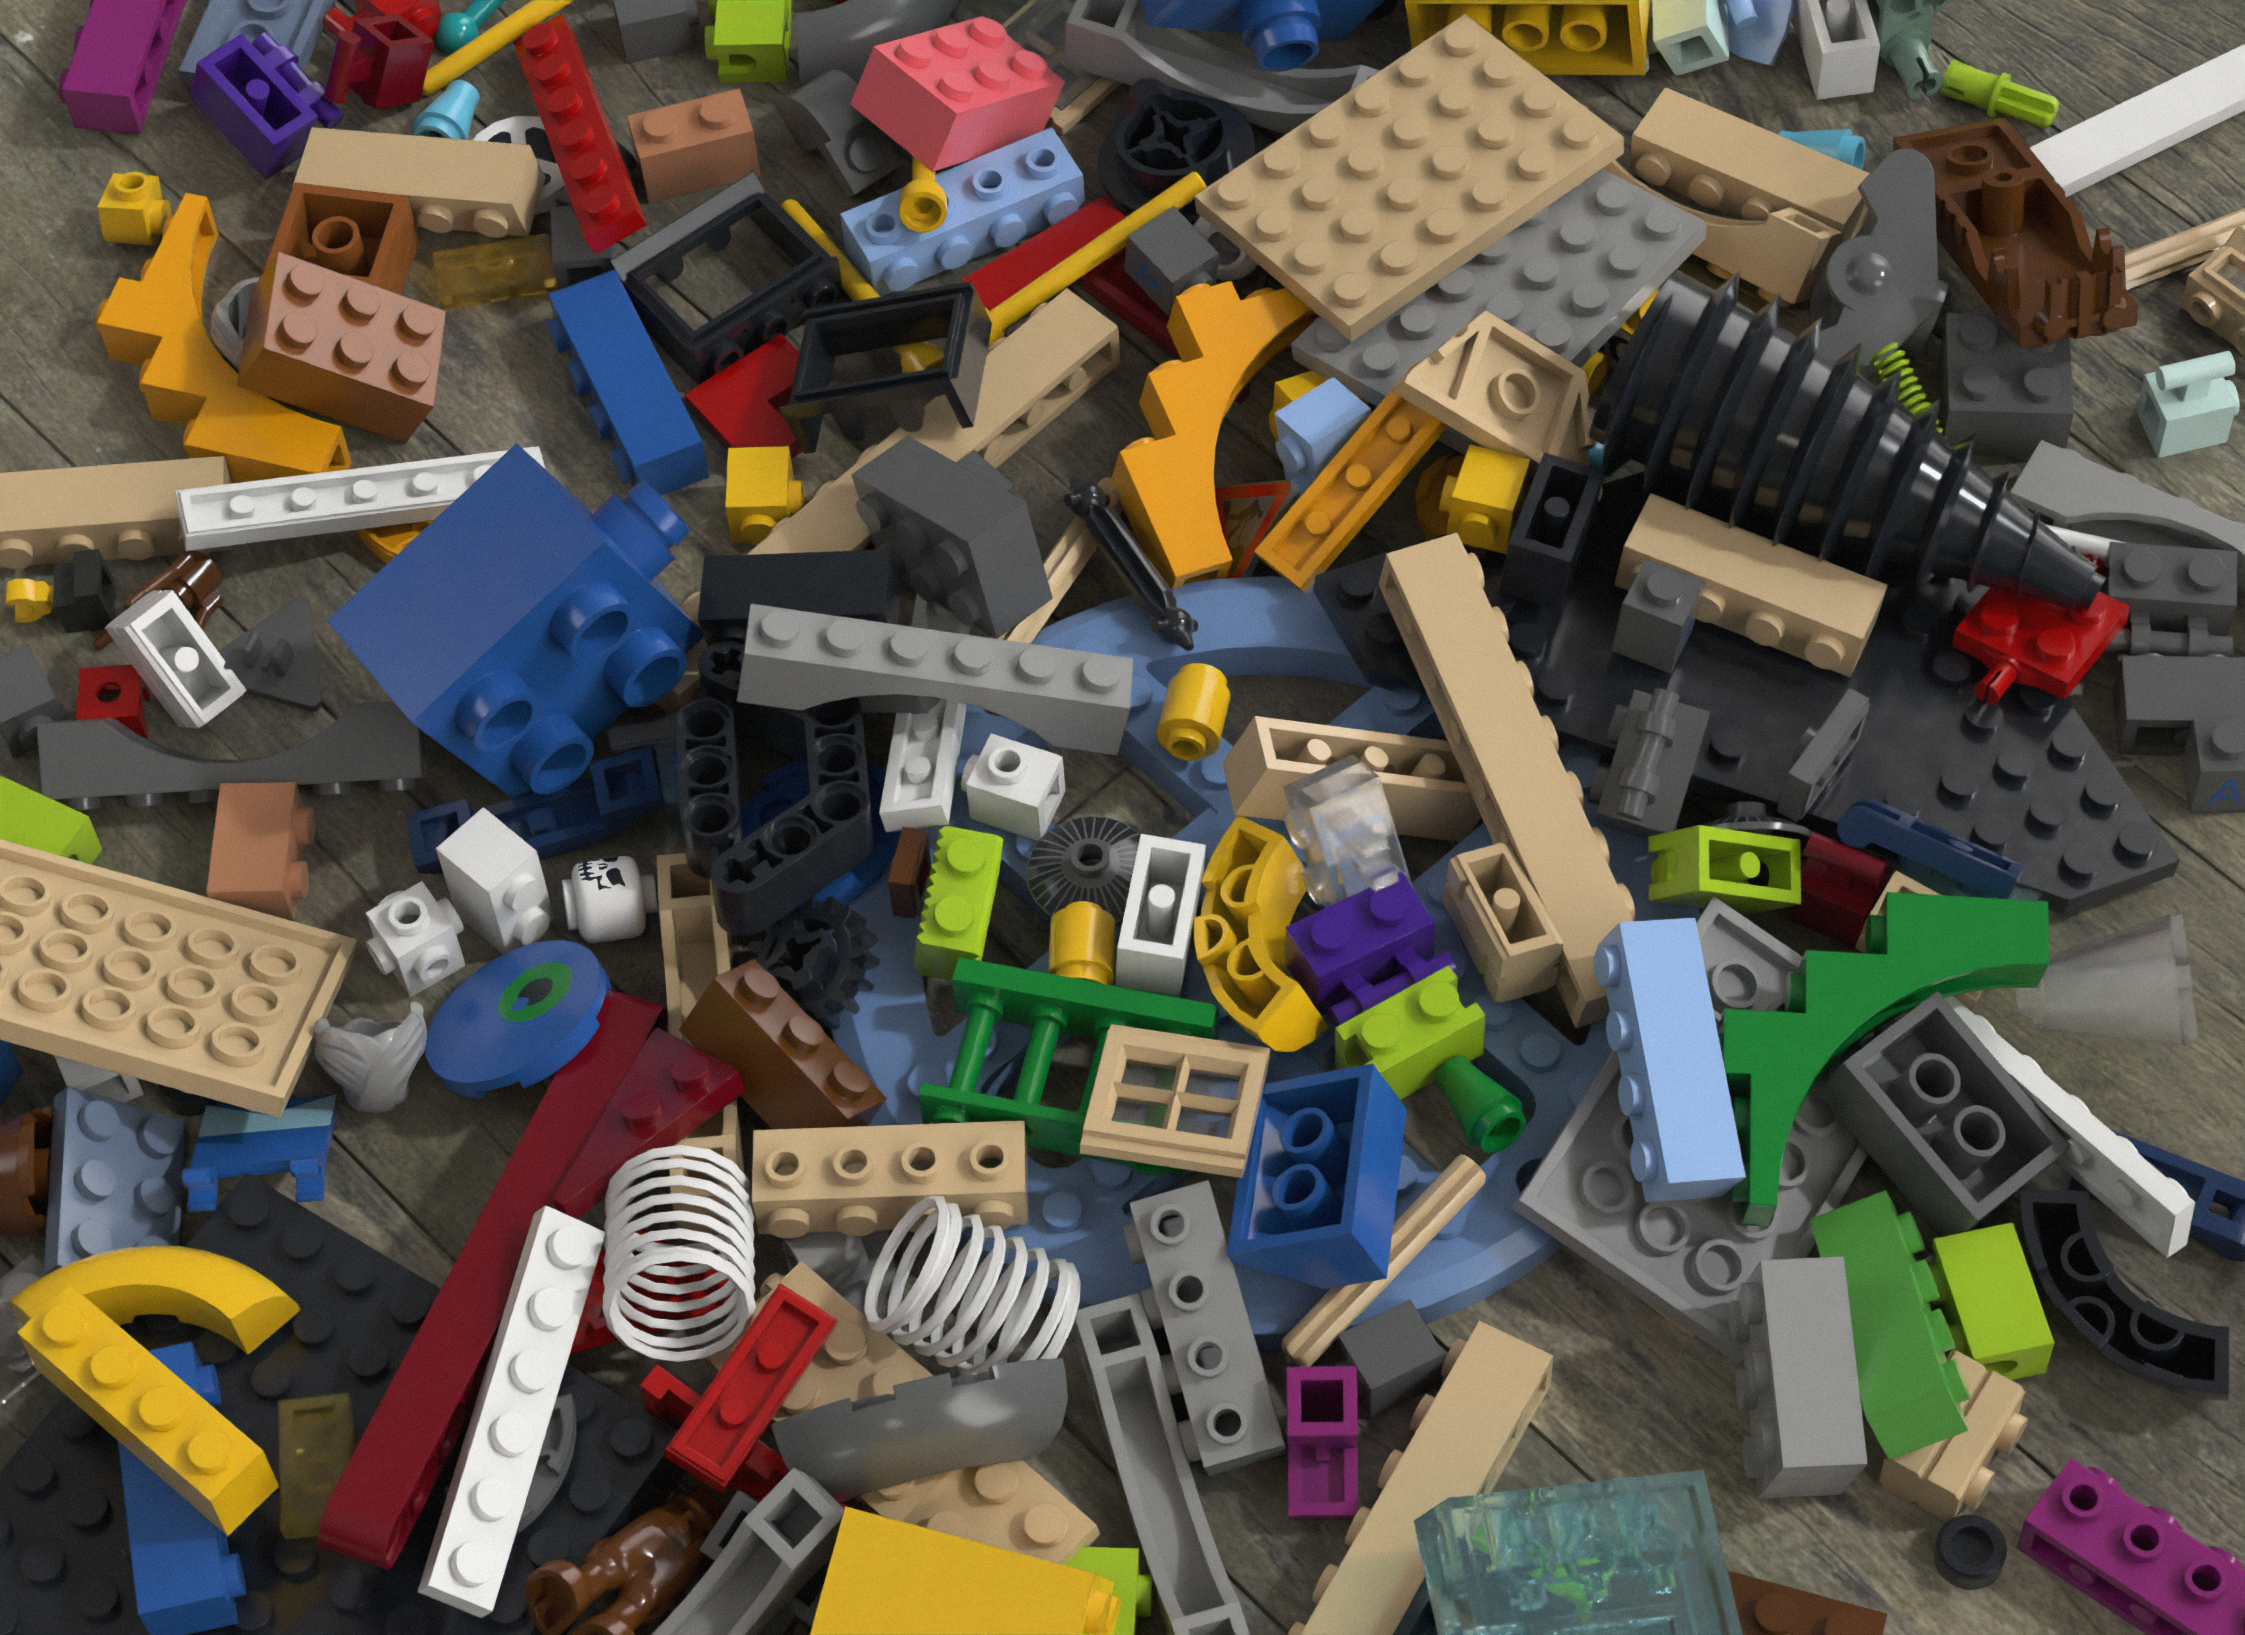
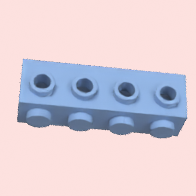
M1051 127L936 174V183L944 189L947 196V215L944 223L934 231L926 233L915 232L902 223L899 216V197L903 188L840 213L847 255L855 268L882 297L895 291L906 290L916 282L945 270L959 268L968 261L1001 247L1012 246L1021 239L1058 223L1085 206L1084 180L1082 172Z
M1681 918L1619 922L1597 945L1594 969L1599 985L1606 988L1610 1010L1606 1021V1034L1609 1046L1618 1053L1622 1077L1618 1086V1098L1623 1114L1629 1116L1634 1142L1631 1147L1630 1162L1633 1175L1638 1182H1642L1645 1203L1722 1197L1746 1176L1696 919Z

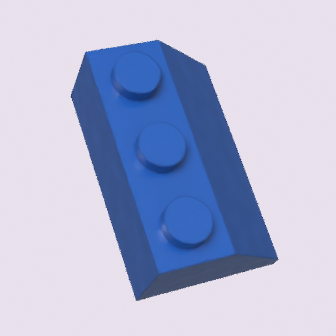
M1374 1064L1264 1084L1243 1178H1238L1227 1249V1256L1232 1262L1322 1289L1387 1279L1407 1109Z

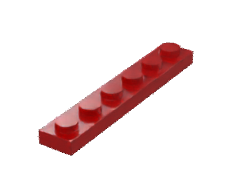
M561 13L546 23H539L531 27L525 35L513 41L584 239L597 255L647 226L573 29Z

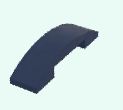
M647 746L590 762L589 766L592 777L572 782L557 792L551 794L532 793L484 808L537 851L539 860L577 850L614 835L647 817L665 803L651 747ZM467 798L405 815L415 867L418 873L443 874L436 848L482 808L472 810Z

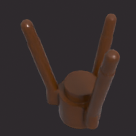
M185 550L167 569L126 599L124 607L128 609L153 590H173L187 610L198 609L194 620L204 631L210 616L224 601L215 591L222 583L223 577L216 564L206 555L197 550ZM105 631L94 640L93 647L96 650H102L113 639Z

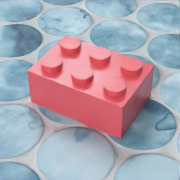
M980 16L873 46L850 105L933 172L975 159L1043 131L1065 80L1049 69L1046 61L1041 56L1027 51L1010 38L1001 24Z

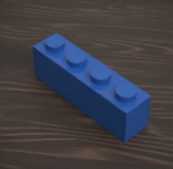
M615 269L548 294L554 317L545 321L548 335L556 353L559 355L567 352L572 361L567 363L566 367L578 397L589 395L593 403L592 406L588 407V413L600 441L610 438L615 449L609 451L621 484L632 482L633 486H635L644 479L662 496L709 478L703 441Z
M192 1342L149 1351L211 1406L221 1405V1392L215 1367L213 1364L202 1365ZM118 1441L137 1610L149 1635H188L238 1624L235 1597L246 1595V1585L238 1553L229 1555L227 1536Z

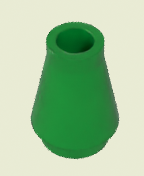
M1465 1056L1453 1057L1439 1068L1435 1076V1082L1443 1091L1469 1145L1480 1147L1486 1153H1496L1506 1149L1520 1137L1526 1125V1118L1522 1113V1102L1520 1099L1474 1067Z

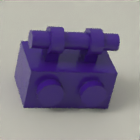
M268 32L260 34L251 44L241 33L197 62L190 98L262 177L267 180L303 156L311 128L316 127L317 120L325 128L332 129L341 122L344 114L334 103L324 98L326 86L321 81L313 82L299 67V57L288 45H279Z
M1403 872L1286 927L1287 969L1294 980L1300 984L1320 1015L1329 1013L1335 1028L1448 965L1456 975L1458 974L1456 965L1448 952L1445 951L1434 957L1435 921Z

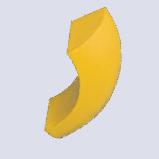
M1237 815L1213 852L1202 878V884L1206 888V893L1202 904L1201 916L1194 917V942L1197 960L1204 969L1213 996L1237 1024L1274 1051L1294 1052L1311 1044L1329 1027L1300 984L1287 976L1285 964L1286 927L1290 925L1298 904L1314 880L1283 835Z
M158 1245L127 1247L76 1260L34 1281L7 1300L14 1316L25 1325L70 1283L117 1325L132 1323L135 1315L177 1316L180 1322L197 1325L222 1335L236 1344L247 1355L301 1311L299 1305L277 1285L246 1265L204 1250Z

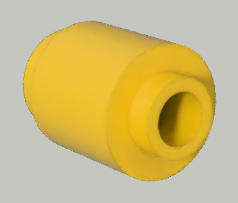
M1191 663L1181 667L1177 675L1170 679L1156 736L1159 743L1174 757L1185 761H1194L1209 757L1218 750L1231 698L1227 687V679L1220 670L1203 663Z
M1087 901L1070 903L1064 909L1054 913L1050 919L1048 974L1111 985L1114 981L1116 921L1114 917L1107 911L1102 910L1099 905Z

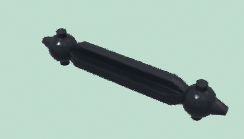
M1076 476L1070 478L1071 493L1065 495V505L1070 506L1077 516L1085 518L1086 527L1098 547L1146 616L1154 620L1151 626L1152 631L1158 633L1159 637L1168 644L1178 645L1186 651L1192 650L1194 648L1192 633L1198 630V622L1192 619L1186 610L1177 607L1176 599L1167 583L1115 509L1108 506L1110 504V496L1104 494L1102 488L1095 483L1084 482Z

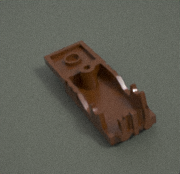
M2005 117L1893 138V151L1904 148L1917 150L1925 155L1932 164L1935 178L1937 239L2019 347H2045L2058 343L2062 339L2103 336L2116 332L2120 328L2137 325L2138 303L2126 290L2124 246L2122 244L2112 245L2110 229L2106 227L2096 229L2094 248H2092L2081 211L2078 212L2076 204L2072 199L2065 196L2063 188L2059 184L2054 183V177Z

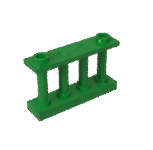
M958 957L952 977L956 1013L966 1014L968 1019L948 1087L921 1083L918 1095L923 1124L1024 1121L1026 1141L1029 1147L1128 1165L1133 1170L1149 1176H1160L1165 1173L1185 1175V1169L1081 1154L1080 1142L1107 1033L1110 1030L1111 1024L1219 1040L1218 1005ZM1000 1021L1031 1026L1033 1028L1013 1100L974 1093L993 1025ZM1065 1033L1095 1038L1097 1040L1078 1112L1039 1105L1058 1036ZM1159 1068L1154 1088L1172 1090L1176 1070ZM1149 1105L1144 1125L1112 1119V1121L1162 1128L1167 1108Z

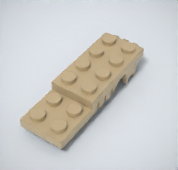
M800 1261L786 1276L774 1273L763 1282L760 1288L761 1296L755 1301L756 1309L752 1322L779 1283L838 1319L835 1329L770 1423L769 1427L772 1431L773 1423L846 1398H850L851 1402L875 1395L894 1394L893 1385L933 1376L889 1336L871 1331L866 1316L804 1262ZM728 1333L712 1340V1342L715 1343L722 1340ZM742 1337L733 1346L705 1358L709 1367L714 1372L718 1373ZM1023 1460L992 1463L935 1474L889 1486L851 1499L856 1504L860 1502L868 1513L1065 1565L1083 1547H1089L1100 1535L1097 1524Z

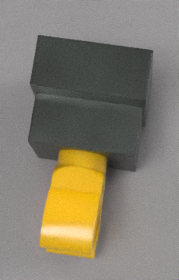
M99 549L74 552V562L54 565V584L30 579H14L6 582L5 604L8 606L15 605L16 623L37 621L43 615L50 614L54 609L66 633L91 630V632L106 630L105 627L115 619L116 583Z

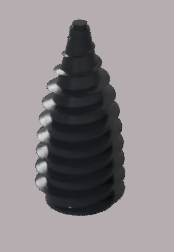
M1679 270L1675 271L1668 278L1650 304L1627 344L1606 386L1591 423L1589 438L1604 445L1602 470H1604L1605 477L1611 476L1632 459L1645 465L1644 497L1648 498L1650 493L1656 494L1672 480L1687 485L1686 510L1690 508L1700 512L1714 499L1730 505L1729 529L1733 526L1744 529L1756 518L1774 523L1773 547L1778 543L1789 546L1801 535L1819 540V562L1825 560L1832 563L1845 551L1865 554L1866 577L1873 580L1890 564L1914 568L1916 591L1921 590L1935 575L1966 581L1968 593H1972L1979 585L2016 593L2018 599L2027 596L2074 611L2075 607L2078 606L2088 612L2106 577L2096 573L2095 570L2098 566L2078 553L2074 545L2069 546L2039 520L2040 511L2032 514L2006 490L2009 471L1992 479L1972 459L1976 432L1959 443L1952 445L1936 429L1940 398L1914 415L1898 401L1901 370L1875 387L1859 374L1862 342L1836 361L1819 349L1821 318L1797 336L1778 325L1781 294L1756 313L1737 302L1740 271L1716 290Z

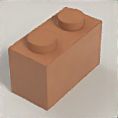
M740 88L627 116L634 156L648 204L731 184L754 171L757 177L761 176L754 131Z
M296 782L220 783L206 890L209 898L295 922L298 899H306L309 889L308 866L306 861H302L304 845H312L315 837L313 808L304 807Z

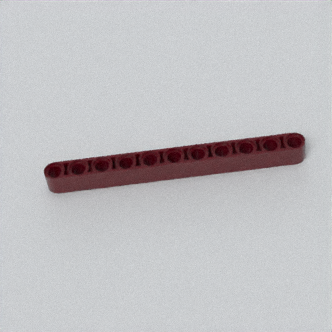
M612 989L609 990V994L605 995L601 1009L596 1016V1020L600 1024L598 1030L587 1045L556 1072L331 1494L319 1525L317 1538L319 1548L388 1570L394 1565L474 1410L533 1215L545 1205L559 1211L553 1201L554 1195L650 1033L656 1028L666 1030L668 1020V1008L666 1005Z

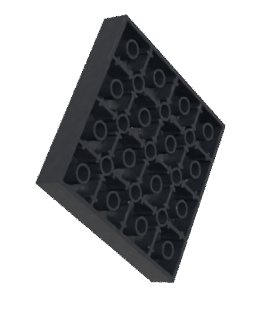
M246 1173L190 1240L186 1248L215 1253L252 1268L271 1280L299 1305L301 1311L249 1355L222 1335L197 1325L180 1322L177 1316L135 1315L132 1323L120 1326L148 1351L192 1342L202 1365L213 1364L215 1367L221 1392V1405L214 1406V1408L264 1451L279 1484V1487L238 1526L237 1531L232 1532L227 1537L229 1555L238 1553L246 1585V1595L235 1597L238 1624L188 1635H544L532 1621L526 1604L525 1583L528 1576L542 1564L551 1560L565 1559L572 1562L578 1568L581 1567L586 1554L593 1547L596 1540L611 1537L637 1517L663 1504L687 1473V1471L664 1457L665 1449L678 1432L677 1429L566 1364L557 1397L572 1394L575 1403L577 1419L576 1441L569 1469L560 1488L547 1507L530 1525L515 1536L493 1612L480 1618L417 1592L446 1501L445 1487L451 1484L471 1416L403 1549L389 1570L321 1549L317 1544L319 1525L328 1500L441 1290L439 1287ZM64 1394L0 1472V1635H149L137 1610L118 1440ZM574 1623L559 1635H566Z

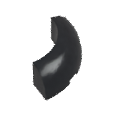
M2020 1189L2021 1220L2026 1246L2033 1267L2046 1293L2060 1314L2081 1338L2104 1358L2147 1383L2188 1396L2228 1401L2229 1327L2207 1325L2176 1316L2156 1306L2149 1300L2142 1301L2129 1290L2114 1272V1266L2099 1242L2090 1209V1191Z

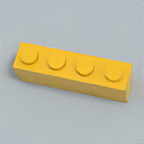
M70 1283L17 1331L35 1368L227 1537L279 1487L264 1451Z

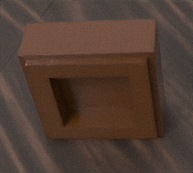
M902 827L888 879L894 916L915 919L916 915H919L931 870L928 836L925 835V830Z

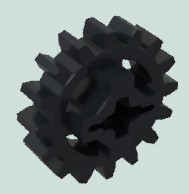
M828 896L824 903H821L815 897H811L803 903L802 911H798L795 908L783 917V921L778 925L773 923L766 928L765 932L768 936L764 942H750L748 947L758 955L757 962L760 966L776 978L780 987L797 1002L809 1017L814 1019L819 1025L822 1022L834 1031L840 1028L839 1013L842 1010L846 1009L854 1014L859 1012L860 1007L854 997L858 991L871 992L874 985L864 978L867 970L880 966V959L868 951L878 939L874 933L865 928L867 920L849 906L846 907Z

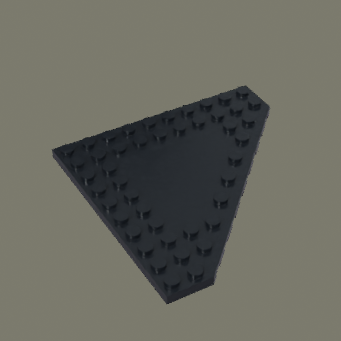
M1644 471L1602 484L1603 493L1601 500L1597 502L1594 520L1560 610L1499 592L1506 554L1463 544L1467 554L1474 553L1481 564L1485 581L1483 590L1491 608L1499 607L1506 619L1509 631L1508 645L1516 662L1521 660L1526 664L1533 681L1534 694L1532 698L1540 716L1547 715L1551 719L1558 736L1560 748H1563L1567 741L1600 752V761L1612 764L1618 744L1608 742L1606 739L1617 704L1629 707L1634 689L1653 695L1655 688H1661L1678 694L1680 696L1679 703L1710 711L1687 790L1729 804L1737 803L1738 799L1764 803L1766 808L1775 810L1774 817L1797 823L1824 835L1826 828L1837 831L1839 819L1855 801L1861 798H1872L2025 865L2026 867L2015 891L2039 898L2040 901H2048V910L2062 915L2174 876L2180 862L2179 858L2067 698L2062 700L2038 687L2012 683L1995 705L1987 704L1988 697L1984 702L1977 697L1975 686L1985 677L1990 669L1981 660L1952 646L1956 627L1990 587L1979 585L1972 593H1968L1966 581L1935 575L1921 590L1916 591L1914 568L1890 564L1874 579L1888 586L1874 628L1851 678L1832 670L1816 667L1809 661L1771 646L1760 645L1748 637L1695 619L1693 630L1670 674L1611 651L1622 603L1629 592L1615 586L1614 583L1623 547L1648 499L1644 497L1643 493ZM1672 480L1654 495L1686 507L1687 485ZM1714 499L1700 511L1703 514L1729 523L1730 505ZM1756 518L1744 528L1747 531L1773 540L1774 523ZM1446 534L1441 535V536H1437V537H1434V538H1431V539H1428V540H1425V541H1422V542H1419V543H1415V544H1412V545H1409V546H1406V547H1403V548H1407V547L1414 546V545H1417V544H1420V543H1424V542H1427V541H1430V540H1434V539H1437V538H1440V537H1444V536H1446ZM1801 535L1788 546L1818 558V539ZM1845 551L1832 562V564L1866 576L1865 554ZM1387 553L1315 575L1313 592L1367 683L1389 691H1393L1396 684L1427 695L1379 587V580ZM1851 688L1870 698L1868 702L1870 706L1860 738L1802 820L1799 819L1795 822L1777 812L1787 775L1796 763L1792 761L1793 753L1805 731L1810 726L1820 730L1845 693ZM1872 842L1865 847H1861L1897 859L1899 855Z

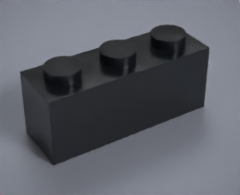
M890 549L704 556L698 623L708 647L722 641H734L744 644L751 604L898 625L901 581Z

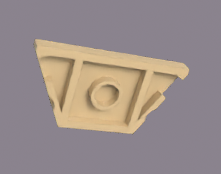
M1486 310L1467 323L1393 385V393L1483 447L1530 458L1529 474L1534 477L1544 453L1590 466L1588 450L1596 446V441L1589 438L1592 420L1587 411L1590 397L1586 371ZM1601 485V489H1600V494H1599L1598 501L1601 500V496H1602V493H1603V491H1602V485Z

